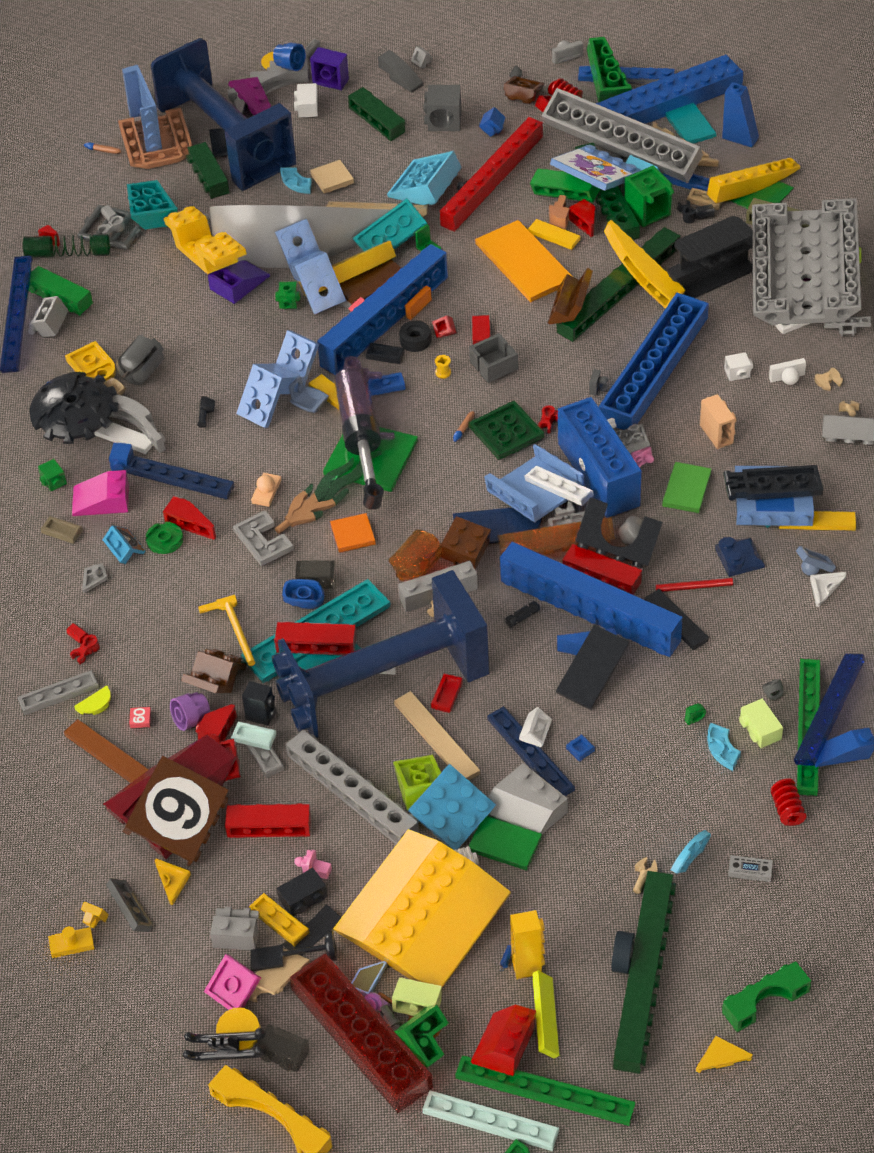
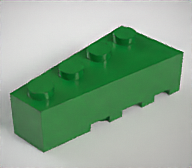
M589 38L587 53L598 102L632 90L624 72L622 73L619 67V62L615 60L613 51L606 38Z

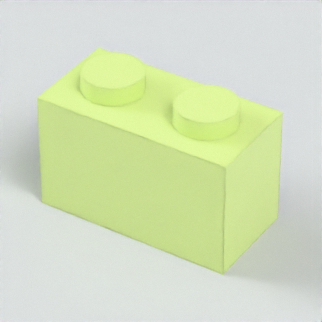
M763 698L741 707L740 723L744 728H747L752 741L756 742L760 748L782 740L783 727Z
M399 977L392 996V1012L415 1016L426 1007L436 1004L440 1007L442 986Z

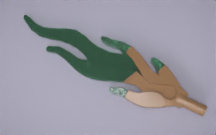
M382 451L372 452L371 458L382 455ZM351 458L345 465L328 472L321 479L315 492L309 499L307 498L314 489L313 484H310L303 492L298 494L290 505L285 521L275 528L276 532L280 534L289 526L294 527L299 524L315 521L323 516V510L330 509L340 503L349 493V489L345 488L337 496L335 495L343 487L360 479L363 474L361 461L350 473L338 478L353 467L354 458Z

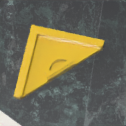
M156 858L155 865L169 903L173 905L191 873L187 869Z
M715 1036L696 1067V1072L701 1073V1071L711 1068L718 1069L741 1061H751L753 1054Z

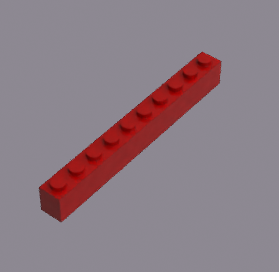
M528 117L440 210L441 227L454 232L543 138V122Z

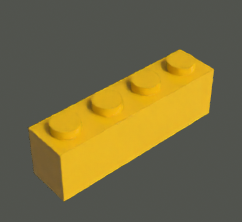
M536 910L510 915L511 954L516 979L532 977V973L538 970L542 972V966L545 965L543 955L545 954L543 919L538 918Z

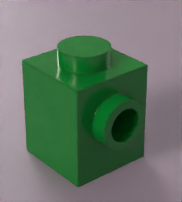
M55 459L38 466L40 482L44 487L47 486L51 492L67 484L65 473Z

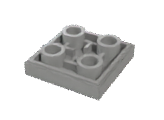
M634 424L628 429L615 431L629 453L650 446L642 424Z

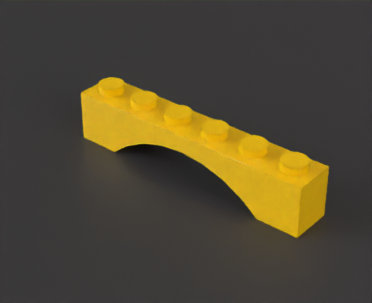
M225 1065L208 1084L211 1096L227 1107L254 1108L278 1120L291 1135L297 1153H328L332 1148L331 1135L326 1129L322 1127L319 1129L313 1125V1122L307 1116H300L292 1106L278 1101L273 1093L263 1091L257 1082L244 1078L238 1069H231Z

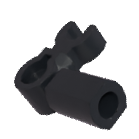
M686 200V205L678 202V211L681 212L685 223H693L697 218L700 220L715 216V209L712 204L694 209L690 206L689 200Z

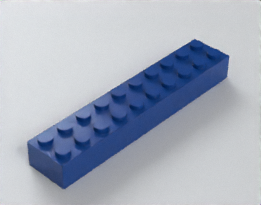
M723 55L596 104L647 124L665 117L666 112L693 102L697 105L723 95L732 82L743 85V71L727 55Z
M430 244L393 277L389 278L386 283L377 288L365 301L355 307L337 325L333 326L330 331L320 337L317 341L319 343L320 367L337 375L365 351L370 343H374L406 315L405 305L424 286L431 287L432 292L448 278L447 253Z
M680 293L675 294L599 405V409L607 420L610 418L615 419L616 428L625 430L631 425L638 424L708 319L709 303Z
M511 542L500 556L501 582L508 586L519 589L523 593H528L541 601L548 602L556 608L568 611L572 615L579 616L592 624L599 625L605 629L615 628L616 634L639 643L643 647H648L661 655L671 657L681 642L682 616L514 542Z

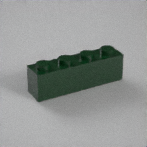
M362 87L348 95V107L388 140L392 141L405 133L406 122L404 118L396 114L393 109L386 106L370 91Z
M203 142L187 147V161L189 164H192L194 174L197 173L198 181L200 184L202 183L204 192L208 193L211 199L229 194L228 180L207 143Z

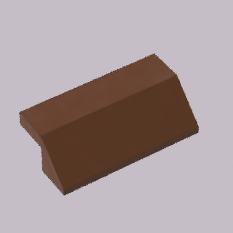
M586 268L579 280L566 274L559 285L547 322L548 324L573 321L583 306L593 270Z

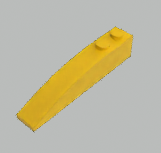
M389 240L333 264L332 267L338 282L342 283L396 257V254ZM299 282V285H300V287H301V290H302V292H303V295L306 296V294H305V292H304V290H303V287H302V285H301V282ZM320 287L319 292L326 290L327 287Z

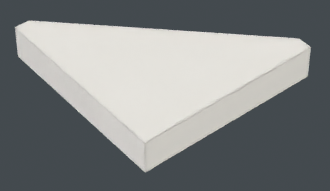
M846 572L810 575L816 607H819L846 579Z

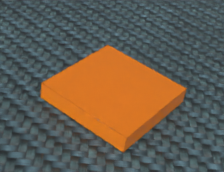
M367 513L330 521L339 553L376 545Z

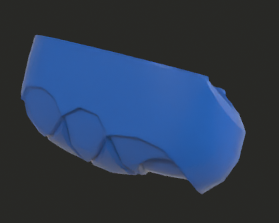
M291 579L284 583L282 596L285 603L305 609H317L322 606L325 595L319 582L308 579Z

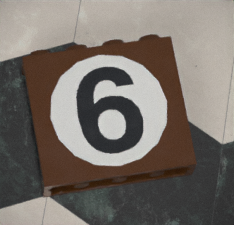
M162 755L122 832L129 836L133 832L188 860L186 865L190 866L193 861H198L202 853L199 848L202 843H207L211 835L208 830L211 825H216L220 817L217 812L220 807H225L229 799L226 797L228 789Z

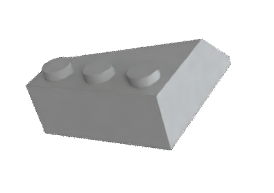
M524 763L499 782L488 796L496 804L488 815L541 834L568 813V798Z

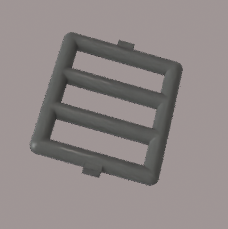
M98 205L91 216L86 217L84 220L85 224L77 235L79 239L83 235V240L90 241V234H87V232L100 215L104 205ZM111 207L118 216L124 217L126 227L132 219L130 211ZM105 219L102 224H108V220ZM137 224L125 242L116 241L123 231L113 233L109 238L110 246L127 250L135 238H139L141 235L142 227Z

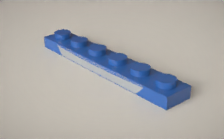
M579 66L578 81L594 82L590 66ZM620 67L628 83H651L673 75L675 69Z

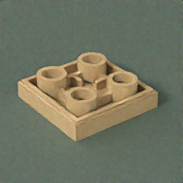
M341 160L310 170L311 176L324 194L354 183L353 177Z

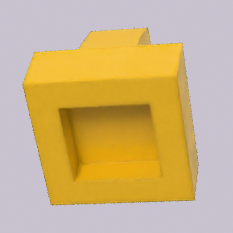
M84 902L81 910L85 913L82 922L93 929L100 920L106 922L109 916L103 909Z

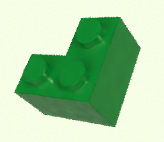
M437 1004L424 1008L393 1032L417 1070L428 1068L445 1055L433 1037L434 1034L449 1024Z

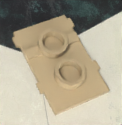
M298 954L283 957V967L260 970L255 973L261 977L256 987L273 995L279 994L282 988L295 975H299L303 971L302 969L310 960Z

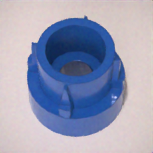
M290 42L284 45L279 44L275 47L273 60L276 66L292 71H299L304 66L306 52L302 44Z

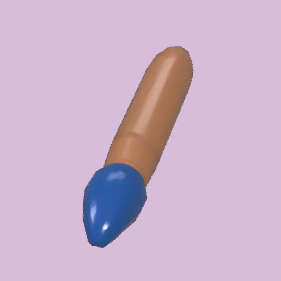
M92 142L84 144V147L89 150L112 154L121 153V150L116 147L94 144Z
M474 411L467 414L458 430L454 433V442L461 439L469 426V422L475 416Z

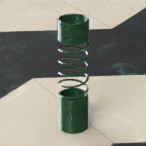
M90 234L88 254L85 252L83 235H81L79 255L75 249L74 235H72L71 255L67 252L65 235L63 236L64 248L62 255L58 251L57 236H55L54 254L51 236H26L23 238V254L25 258L54 257L56 250L60 257L64 255L65 251L71 257L73 250L79 257L82 253V248L86 256H89L91 249L94 256H107L110 254L108 234H93L92 236Z

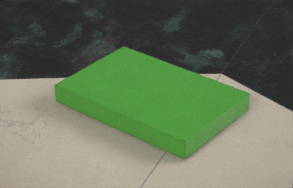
M675 462L662 506L699 513L710 479L711 468Z

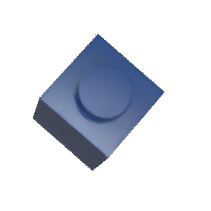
M114 442L109 456L111 471L126 470L134 456L132 444Z

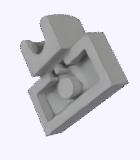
M571 501L567 502L568 507L566 509L555 508L553 510L554 517L548 518V526L552 537L578 532L584 511L575 513Z

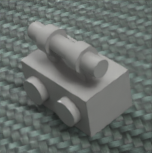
M58 296L43 299L39 309L35 312L34 319L29 324V334L33 335L35 331H38L42 337L57 335L68 312V309Z
M227 906L225 908H216V916H213L210 932L213 948L256 949L258 938L256 919H259V911L251 910V908H244L243 910L232 909V907Z

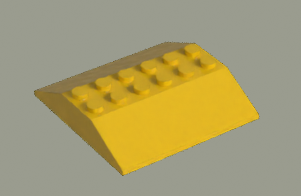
M408 829L333 930L379 960L387 962V965L407 978L439 985L443 988L509 897L511 891L474 862L445 844Z

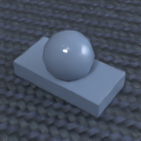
M799 546L796 550L803 560L801 564L802 571L808 576L817 574L820 568L829 572H833L836 568L831 559L824 554L803 546Z

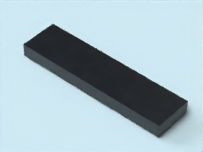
M660 589L644 598L645 601L682 616L681 639L692 650L709 641V636Z

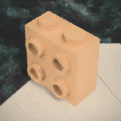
M718 394L701 400L700 426L716 449L733 444L736 423L735 414L730 412L726 402Z

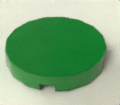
M164 522L165 524L157 523L150 527L146 533L148 548L158 554H169L180 548L183 543V533L177 524Z

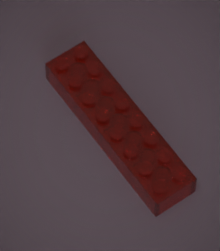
M326 953L290 976L291 988L295 995L397 1114L433 1088L432 1074Z

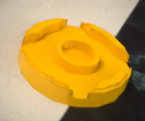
M233 1008L226 1011L219 1018L216 1025V1034L251 1032L261 1026L257 1017L250 1010ZM258 1040L239 1041V1050L251 1049Z

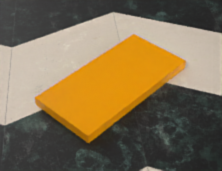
M519 220L475 239V244L530 303L557 291L566 274L572 276Z

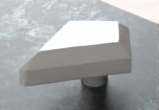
M103 563L84 568L83 593L108 580Z

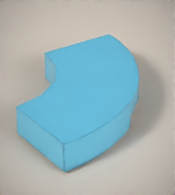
M280 168L281 179L288 188L299 193L311 194V178L301 176L297 172V168Z
M710 723L707 737L709 750L721 765L733 771L741 756V751L734 748L730 743V729Z
M704 830L697 834L682 850L671 871L676 874L686 872L691 862L704 851L711 833Z

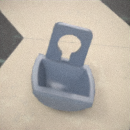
M300 376L289 385L290 402L308 412L316 413L329 397V395L318 389L304 386ZM298 383V392H294V387Z

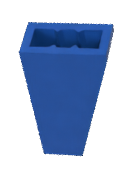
M732 82L725 91L722 139L753 147L759 138L748 88Z

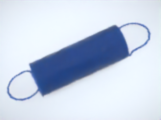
M511 945L507 946L500 962L503 969L507 968L511 961Z

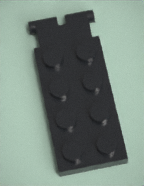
M817 465L742 469V472L726 470L723 472L730 501L746 497L747 500L823 495V486Z

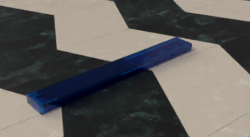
M31 256L14 257L0 363L1 373L19 372L33 261Z
M864 654L844 655L794 757L795 765L815 766L865 661Z

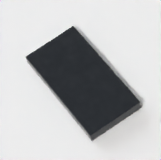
M594 625L556 689V693L592 710L629 646V641Z

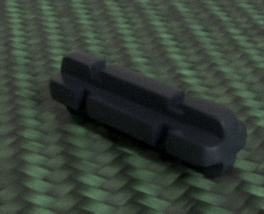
M532 601L528 604L529 606L526 605L505 618L506 624L509 627H513L517 624L516 622L520 623L532 614H535L540 610L539 604L536 601Z

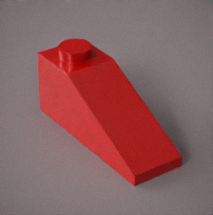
M173 496L163 510L165 522L175 523L183 530L215 540L214 525L190 501Z

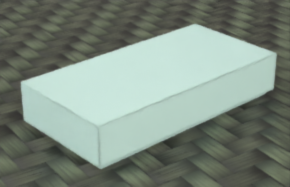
M238 721L231 739H235L237 743L270 750L277 734L276 730Z

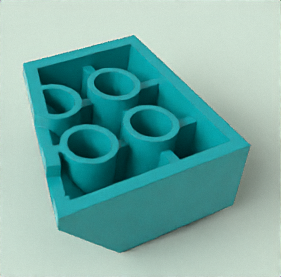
M158 180L127 184L131 218L144 230L168 227L164 222V218L168 217L171 213L177 212L178 209Z

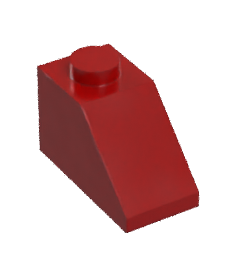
M583 199L569 207V221L590 237L594 236L595 206L586 199Z
M230 704L206 713L196 725L198 740L205 735H209L216 742L225 741L237 718L235 705Z

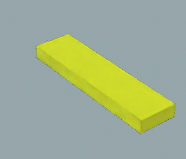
M538 970L532 973L539 1052L554 1059L560 1055L553 978Z

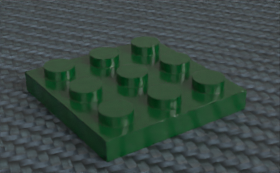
M515 400L469 422V428L498 460L545 438L543 430Z

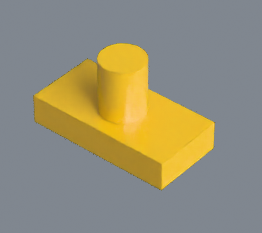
M68 926L62 930V933L48 936L52 958L95 949L91 927L74 930L73 927Z

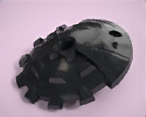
M80 371L60 375L43 385L33 397L29 411L31 423L35 430L42 428L46 432L43 437L49 441L59 438L64 439L63 444H74V439L85 437L86 441L96 437L94 432L101 427L107 429L113 422L109 420L111 413L118 412L119 403L113 402L112 396L117 395L115 387H107L104 384L105 378L100 375L92 378L87 377L85 372Z

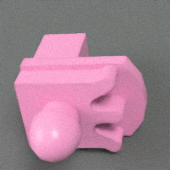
M650 446L631 453L639 468L645 463H652L654 461Z
M307 850V855L304 858L297 857L294 861L296 866L302 867L303 873L314 868L320 878L328 879L332 870L331 863L317 860L316 850Z

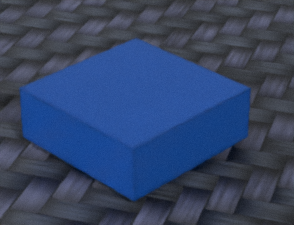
M582 734L566 744V749L578 761H581L595 751V747Z

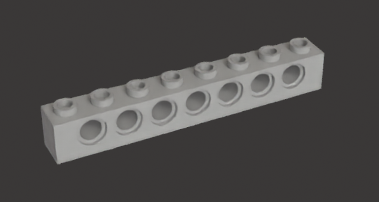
M302 730L286 743L287 756L396 845L408 829L419 833L418 820L412 814L406 813L399 803L391 801L384 791H379L370 780H365L360 776L355 768H350L340 756L334 755L328 746H323L319 743L313 734L309 735L306 731Z

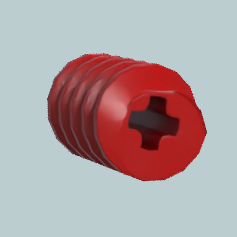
M563 78L553 81L548 87V94L552 96L556 88L580 98L583 96L581 89L578 90L577 87H573L572 84L564 81Z
M791 778L777 781L770 791L780 821L786 826L799 825L804 822L807 816L804 813L805 809L802 806V801L799 799L800 795L797 793L795 781Z

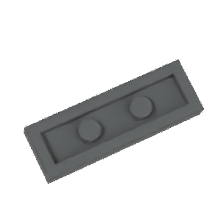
M110 879L106 886L118 904L120 911L124 914L130 928L133 931L149 932L153 924L127 881Z

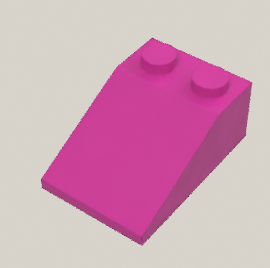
M126 470L107 471L73 487L72 516L128 512L129 482Z

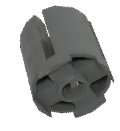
M144 334L137 336L116 363L120 376L129 371L123 379L133 385L144 383L165 359L162 345L155 338L151 340L143 337Z

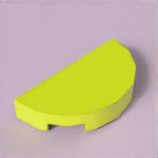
M108 686L75 705V710L80 714L93 713V715L103 712L108 708L111 700V692Z

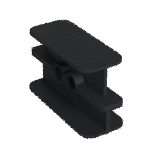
M731 216L680 238L675 242V249L680 253V263L668 268L667 273L669 277L681 284L686 290L683 295L696 298L750 274L753 271V264L748 260V251L753 248V230L741 218Z

